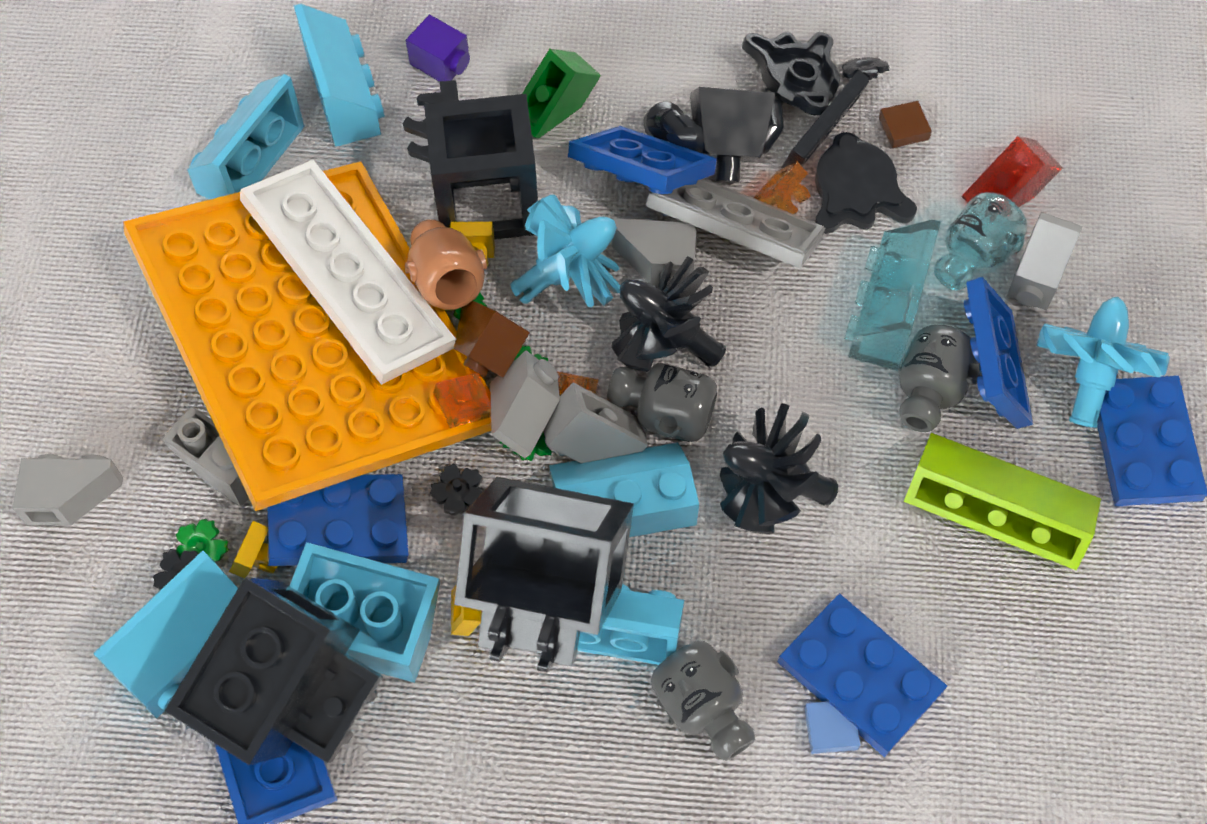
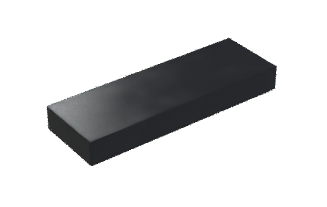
M859 70L791 150L781 167L791 176L799 172L857 102L869 83V77Z

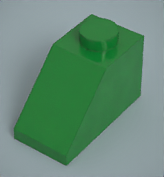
M549 49L522 94H527L531 131L534 138H541L578 111L602 76L576 52Z

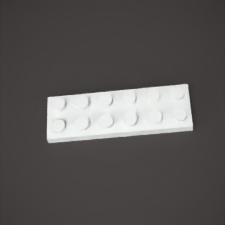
M314 160L240 189V201L381 385L454 349L456 338Z

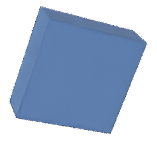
M828 701L806 703L804 709L811 754L859 749L858 728Z

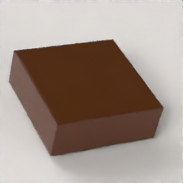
M918 100L880 110L879 119L892 149L930 140L932 130Z

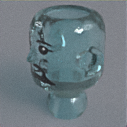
M984 192L974 196L946 230L945 243L949 254L941 256L934 267L935 276L940 283L951 290L958 291L967 287L966 282L973 279V272L980 274L995 272L1003 266L1011 255L1017 254L1023 247L1028 229L1027 220L1022 210L1012 200L999 193Z

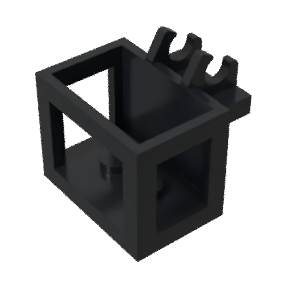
M456 80L439 81L441 92L418 95L417 104L418 106H424L425 119L423 121H415L410 117H406L403 122V128L407 133L428 139L427 146H420L411 141L407 150L409 156L430 163L439 222L449 228L451 222H457L454 189L510 183L511 192H519L522 218L490 221L493 222L494 239L534 235L527 231L525 227L530 214L527 209L538 201L536 161L527 94L459 100Z
M496 477L464 514L454 605L482 610L478 647L492 650L490 653L491 661L500 662L507 650L513 648L541 654L537 666L538 671L548 672L553 663L573 666L577 658L580 631L598 635L621 593L634 503L502 477ZM479 525L485 526L484 552L473 565L477 528Z
M245 577L164 711L248 765L285 756L293 742L326 763L333 762L342 745L349 743L354 734L349 729L365 702L374 701L379 693L376 688L383 676L347 654L360 629L282 581Z

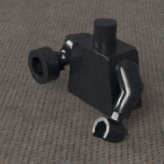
M698 87L690 93L692 119L688 115H684L683 111L676 104L663 101L656 103L647 111L643 123L645 132L649 136L717 158L716 182L736 184L740 183L741 161L753 162L761 158L762 154L769 152L783 132L782 105L784 102L778 98L775 99V93L768 92L767 87L764 88L763 92Z

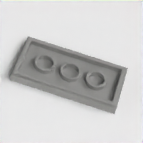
M700 179L694 185H684L676 188L670 194L650 192L646 207L798 268L802 267L821 242L826 229L822 225L706 179Z

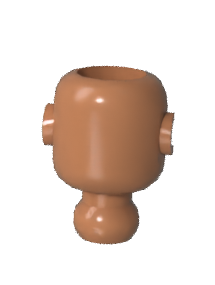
M424 220L418 223L411 232L410 242L412 246L409 250L408 260L405 263V273H410L411 281L415 282L420 294L430 305L443 310H455L468 305L476 299L483 287L484 269H487L483 251L481 249L475 250L462 232L446 227L437 220Z

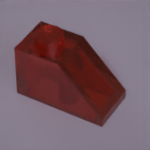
M1017 136L961 197L968 204L978 200V203L971 207L987 225H991L1035 198L1063 167L1037 140ZM990 202L998 203L1003 208V211L1000 209L998 205ZM988 206H996L1002 214L988 211Z

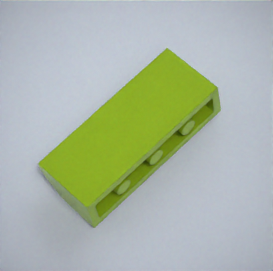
M931 432L903 502L1077 571L1095 534L1101 498Z

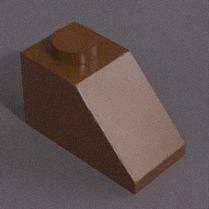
M472 301L461 309L454 349L467 356L463 365L483 377H486L489 370L504 377L530 332L497 311Z

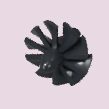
M686 257L672 279L671 273L674 264L671 261L667 263L658 288L650 283L634 279H627L621 283L620 298L629 312L623 313L619 320L621 335L612 342V349L618 357L617 360L626 367L648 372L651 370L654 359L672 356L677 349L683 348L701 360L708 368L710 366L714 367L723 358L726 346L701 329V318L690 312L713 291V287L709 285L696 292L709 274V271L704 267H698L692 272L694 259L691 257Z
M781 403L768 436L765 425V409L761 407L755 412L752 432L757 443L748 442L740 432H736L732 439L733 443L729 444L724 450L723 457L728 467L721 468L720 479L728 496L720 503L722 511L735 522L734 526L749 532L770 535L775 533V524L788 521L801 512L792 501L798 496H803L823 506L830 505L835 500L838 493L837 481L833 478L822 476L816 471H810L806 464L819 447L821 435L816 434L802 449L795 452L802 432L809 420V414L806 412H801L798 421L786 433V417L790 406Z

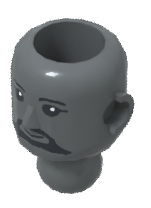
M929 325L919 330L911 341L902 366L898 367L900 387L909 397L900 406L899 413L902 423L908 428L925 433L934 430L941 421L940 409L951 408L959 404L965 397L970 384H977V377L980 376L981 366L973 355L970 344L971 337L963 331L947 325Z
M666 363L653 365L647 378L637 375L629 367H619L614 370L611 377L607 400L618 407L628 405L637 407L638 421L648 431L665 437L694 442L703 438L708 429L716 402L717 385L711 377L705 374Z
M695 641L672 653L655 668L651 676V687L659 699L656 701L657 704L667 712L670 718L668 720L670 725L675 723L681 731L689 735H698L706 731L711 738V747L715 755L724 761H728L743 752L755 741V733L752 727L747 722L740 720L734 712L740 706L743 699V690L735 678L739 671L735 663L724 651L718 653L709 643Z

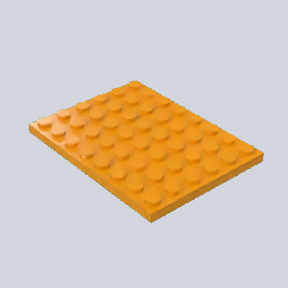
M360 161L324 170V174L418 290L415 282L411 281L410 273H405V263L408 260L410 247L363 163ZM240 192L123 221L124 234L255 511L491 431V392L480 374L463 365L467 356L455 349L381 385L242 204ZM429 304L456 338L457 331L445 310Z

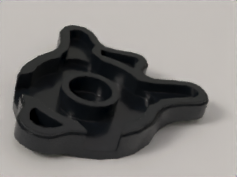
M783 32L773 39L757 33H750L745 36L742 42V49L755 59L759 65L762 79L767 89L775 93V96L781 101L797 107L807 114L820 116L833 100L840 85L839 72L829 54L834 44L833 38L826 33L817 32L807 43L797 41L795 36L789 32Z
M843 132L834 137L833 144L822 154L815 175L816 190L822 202V207L816 215L815 223L826 228L824 233H832L843 224H851L861 229H870L875 222V213H883L900 223L912 221L915 218L917 206L900 190L897 182L896 168L887 153L873 144L862 141L853 133Z

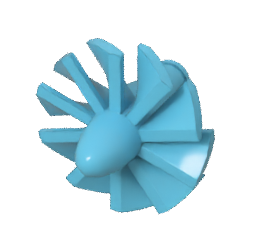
M556 195L546 196L527 209L530 214L525 227L527 231L538 236V258L534 267L510 284L516 297L520 293H524L519 299L522 303L528 304L551 284L561 285L568 291L570 289V278L574 281L588 307L594 306L593 295L605 306L613 298L610 291L620 293V284L604 266L614 271H618L619 267L616 262L601 254L614 238L617 227L613 219L602 216L581 223L579 210L574 206L561 205Z
M1119 297L1110 298L1100 306L1092 318L1088 332L1050 324H1044L1040 331L1036 346L1047 348L1055 354L1080 357L1075 374L1076 382L1080 385L1072 414L1069 417V421L1075 424L1097 428V421L1106 390L1111 391V387H1114L1118 370L1129 373L1136 371L1154 377L1165 376L1170 361V356L1167 352L1146 348V345L1126 342L1129 329L1128 308Z

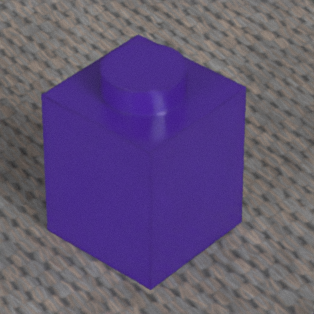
M430 14L406 38L409 64L437 81L452 80L456 75L462 74L469 64L470 55L467 35Z

